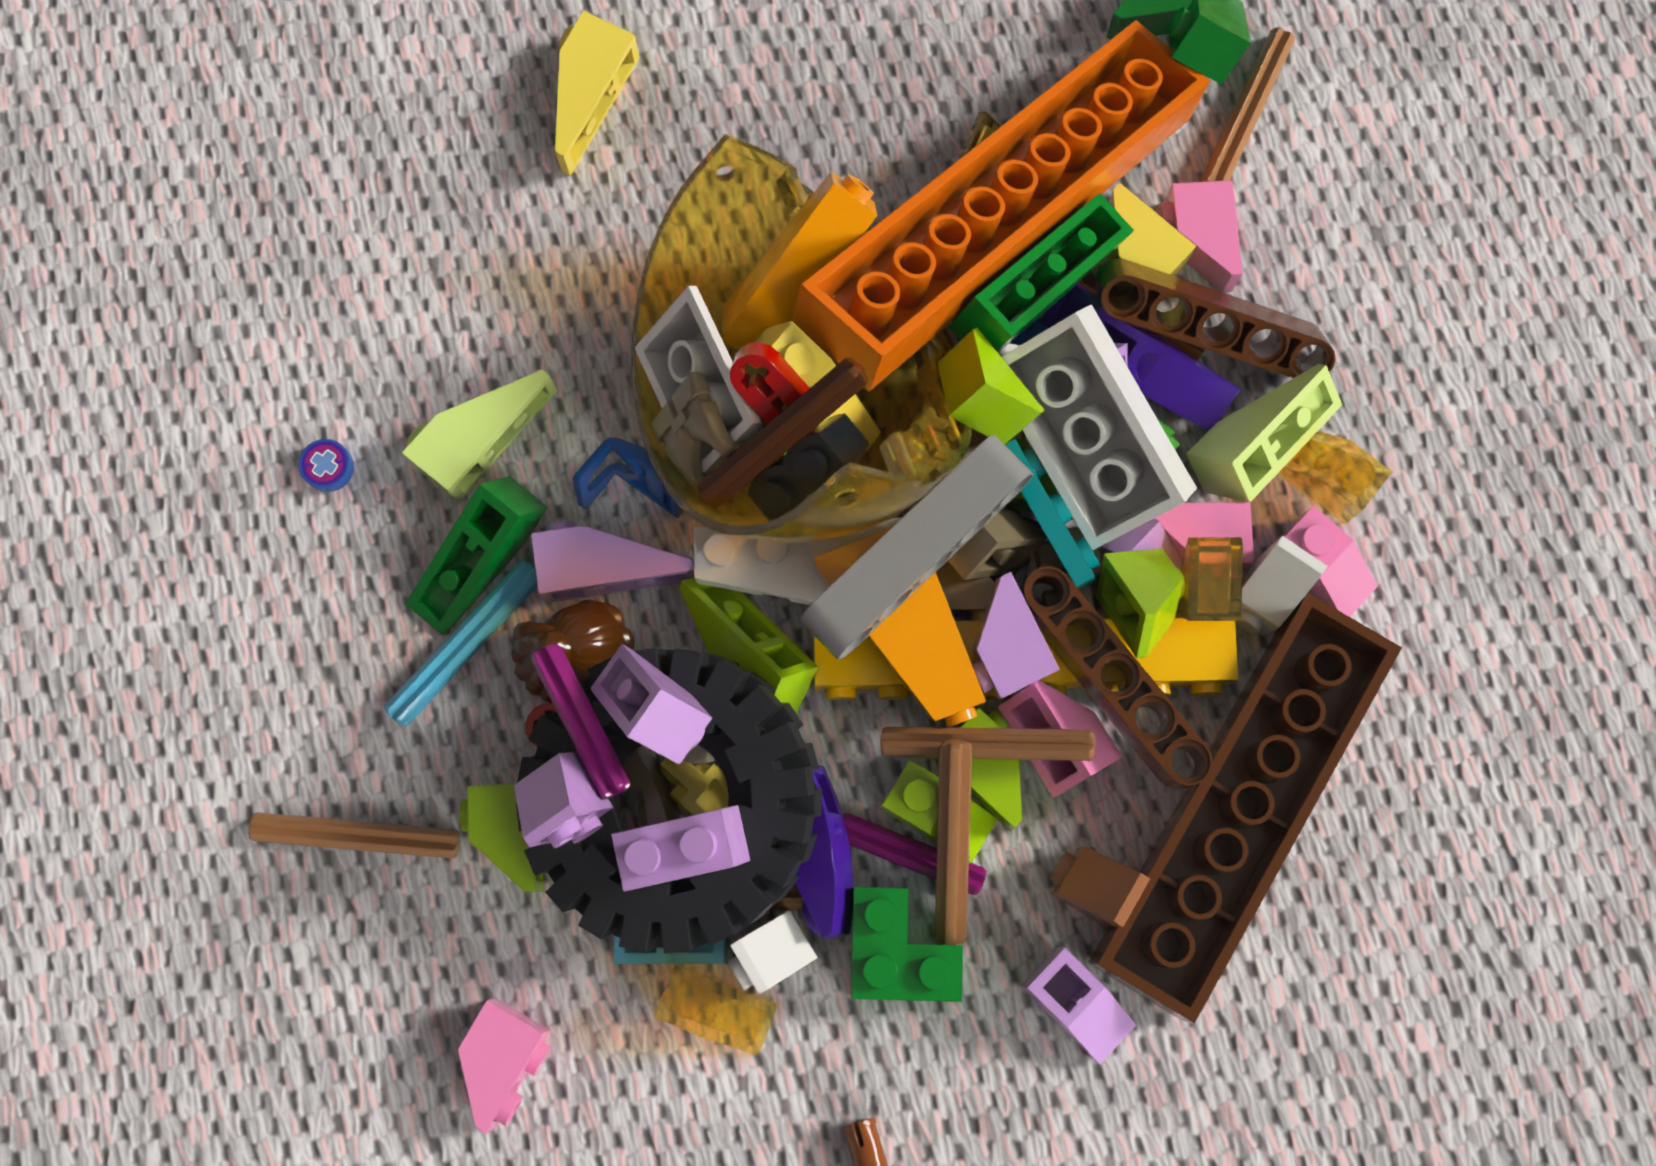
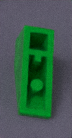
M511 476L479 484L405 605L442 636L446 635L524 546L548 507Z

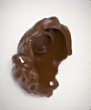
M583 600L578 604L570 605L557 611L545 623L526 621L515 626L513 629L514 648L512 650V660L516 663L514 674L520 681L525 682L526 690L532 695L540 696L542 700L552 703L531 661V656L537 650L550 644L560 645L578 680L584 681L590 677L587 669L613 657L621 644L633 650L634 636L630 629L625 627L623 614L616 606L596 600Z

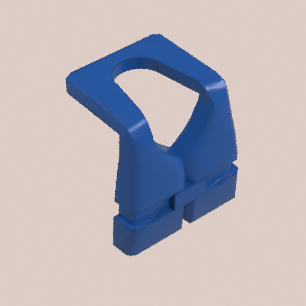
M610 437L604 440L573 477L577 503L584 509L590 506L616 474L677 519L684 511L681 472L668 461L661 462L657 460V454L620 438ZM611 451H614L626 463L608 465L588 485L594 472Z

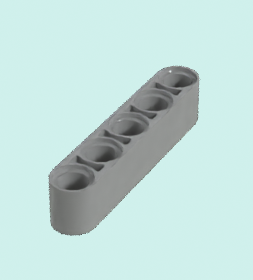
M995 435L988 437L806 609L800 621L837 660L843 659L1027 485L1034 473Z

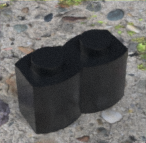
M845 413L834 415L819 424L789 449L785 455L758 475L751 483L747 495L771 524L784 522L793 517L856 465L865 455L869 442Z

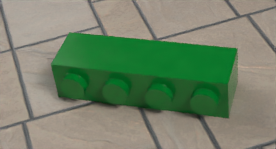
M1099 193L976 295L948 327L960 341L973 329L978 328L999 353L1098 267L1134 229Z

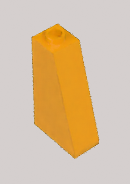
M832 171L828 174L724 305L721 336L724 342L739 350L743 345L756 342L766 328L792 320L801 284L862 237L878 216L875 202L870 199L874 193L866 184L851 174H847L844 179Z
M891 528L813 557L816 570L828 587ZM935 572L868 636V639L931 721L944 718L947 727H951L976 717L977 713L974 706L984 703L986 700Z

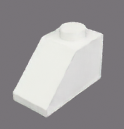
M1281 536L1254 561L1224 607L1233 613L1232 617H1235V624L1246 632L1258 635L1261 632L1268 636L1283 624L1328 566L1284 536Z

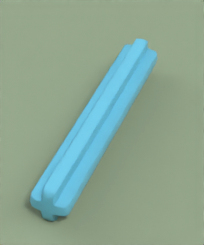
M525 560L519 561L385 704L384 710L395 722L402 726L409 725L538 586L536 568Z

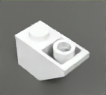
M789 910L731 944L730 946L736 956L728 960V963L743 989L746 990L754 985L760 995L818 957Z

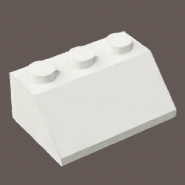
M688 286L635 347L636 353L662 408L668 401H672L671 397L689 373L701 372L711 390L709 395L712 401H715L732 442L748 441L763 428V425L756 412L731 384L730 370L733 364L731 357L697 286ZM702 441L701 467L703 476H707L722 464L727 457L721 455L707 442Z

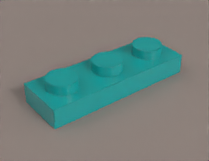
M1016 439L1008 442L1005 446L1034 473L1031 480L1021 490V493L1073 583L1080 591L1097 582L1091 570L1100 565L1097 557L1085 537L1075 542L1065 524L1074 518L1059 492L1048 496L1039 478L1046 475L1047 472L1034 449L1030 447L1022 451Z

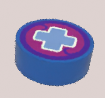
M320 439L312 442L303 450L299 459V471L303 479L314 489L322 492H334L343 488L350 481L354 472V461L351 454L339 442L331 439Z

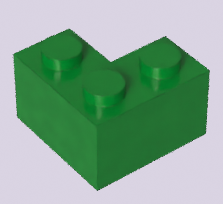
M854 887L851 999L962 1002L963 945L908 944L909 888Z

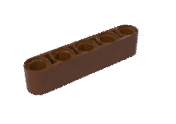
M1117 258L1109 260L1096 273L1094 283L1101 305L1105 312L1115 319L1291 378H1295L1317 364L1326 365L1329 373L1334 367L1336 360L1335 351L1319 327L1306 320L1126 259ZM1122 281L1133 283L1131 289L1126 294L1118 297L1109 295L1110 289L1116 283ZM1170 297L1179 298L1178 304L1172 310L1167 312L1156 310L1159 303L1164 299ZM1213 314H1225V318L1217 326L1211 328L1204 327L1207 318ZM1264 329L1271 330L1269 336L1262 342H1250L1253 335L1258 331ZM1309 345H1316L1312 354L1304 358H1297V354L1301 349Z
M1052 566L1040 567L1032 571L1020 591L1045 641L1157 779L1166 787L1175 790L1186 789L1205 781L1211 773L1213 766L1212 753L1208 746L1076 585L1063 571ZM1040 583L1052 586L1058 594V603L1049 607L1038 604L1032 596V586ZM1079 624L1088 629L1092 639L1091 646L1086 649H1079L1071 645L1066 637L1067 626ZM1112 665L1123 672L1126 681L1123 691H1112L1104 686L1100 674L1102 667ZM1139 707L1150 708L1158 715L1160 726L1156 734H1147L1139 729L1135 717ZM1176 749L1188 752L1194 760V771L1189 778L1179 776L1171 766L1172 753Z

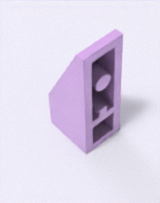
M571 521L553 522L544 526L545 531L531 533L538 592L546 603L681 583L682 580L695 577L693 559L583 525L575 526V523Z

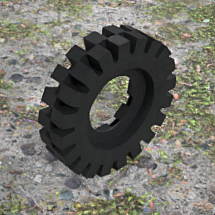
M660 648L638 650L634 652L692 694L712 717L705 728L701 741L697 745L708 751L723 771L728 787V807L739 806L751 861L732 868L623 892L611 834L623 832L616 816L614 797L609 798L613 808L599 817L603 826L589 837L576 844L570 840L558 848H553L551 843L530 847L525 849L524 852L534 875L548 873L554 882L545 893L562 913L576 909L583 915L578 926L599 939L614 935L620 938L619 947L644 953L654 948H663L664 954L692 951L701 945L717 943L749 927L768 914V909L776 902L784 899L799 879L796 873L801 863L809 861L818 835L812 833L814 818L821 816L822 788H815L813 771L818 770L819 765L813 744L805 743L799 732V728L804 726L790 703H781L773 694L776 688L756 672H746L738 667L739 663L715 654L675 648L674 650ZM609 658L587 669L590 677L579 682L623 766L628 757L643 745L624 734L590 689L611 660ZM557 711L553 715H541L528 738L538 744L535 756L522 757L517 783L558 753L577 752ZM516 804L519 831H522L518 806Z

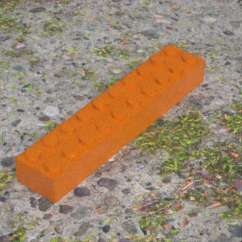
M1135 20L803 282L791 321L837 363L849 357L860 363L866 370L865 373L868 378L864 388L870 392L950 324L976 295L1099 193L1103 194L1187 123L1208 87L1210 80L1203 74L1172 58L1170 47Z

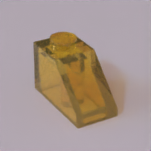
M1317 431L1278 472V475L1345 525L1363 511L1393 471L1351 440Z
M678 963L674 965L654 1017L705 1039L758 1056L779 1004Z

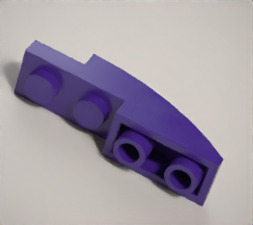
M1079 284L1050 307L1042 317V324L1050 328L1073 313L1092 304L1113 343H1127L1128 369L1143 395L1208 431L1221 420L1241 388L1160 334H1153L1145 328L1111 317L1103 309L1099 297Z
M819 765V769L813 771L815 788H822L821 816L814 818L812 833L818 835L809 861L801 863L796 873L799 879L794 885H797L805 902L802 905V913L809 927L816 934L820 933L822 938L841 939L850 934L853 911L851 850L836 792L825 767Z

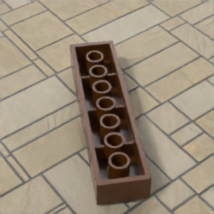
M1307 593L1283 624L1276 630L1210 746L1209 750L1212 753L1213 759L1211 773L1205 781L1186 789L1139 871L1151 879L1123 927L1107 928L1088 961L1090 965L1181 1021L1195 1024L1401 651V646L1313 595Z

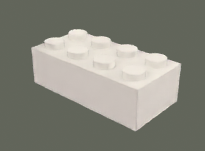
M1092 304L1073 313L1002 356L1003 360L1045 410L1025 427L1023 432L1092 551L1185 503L1197 489Z

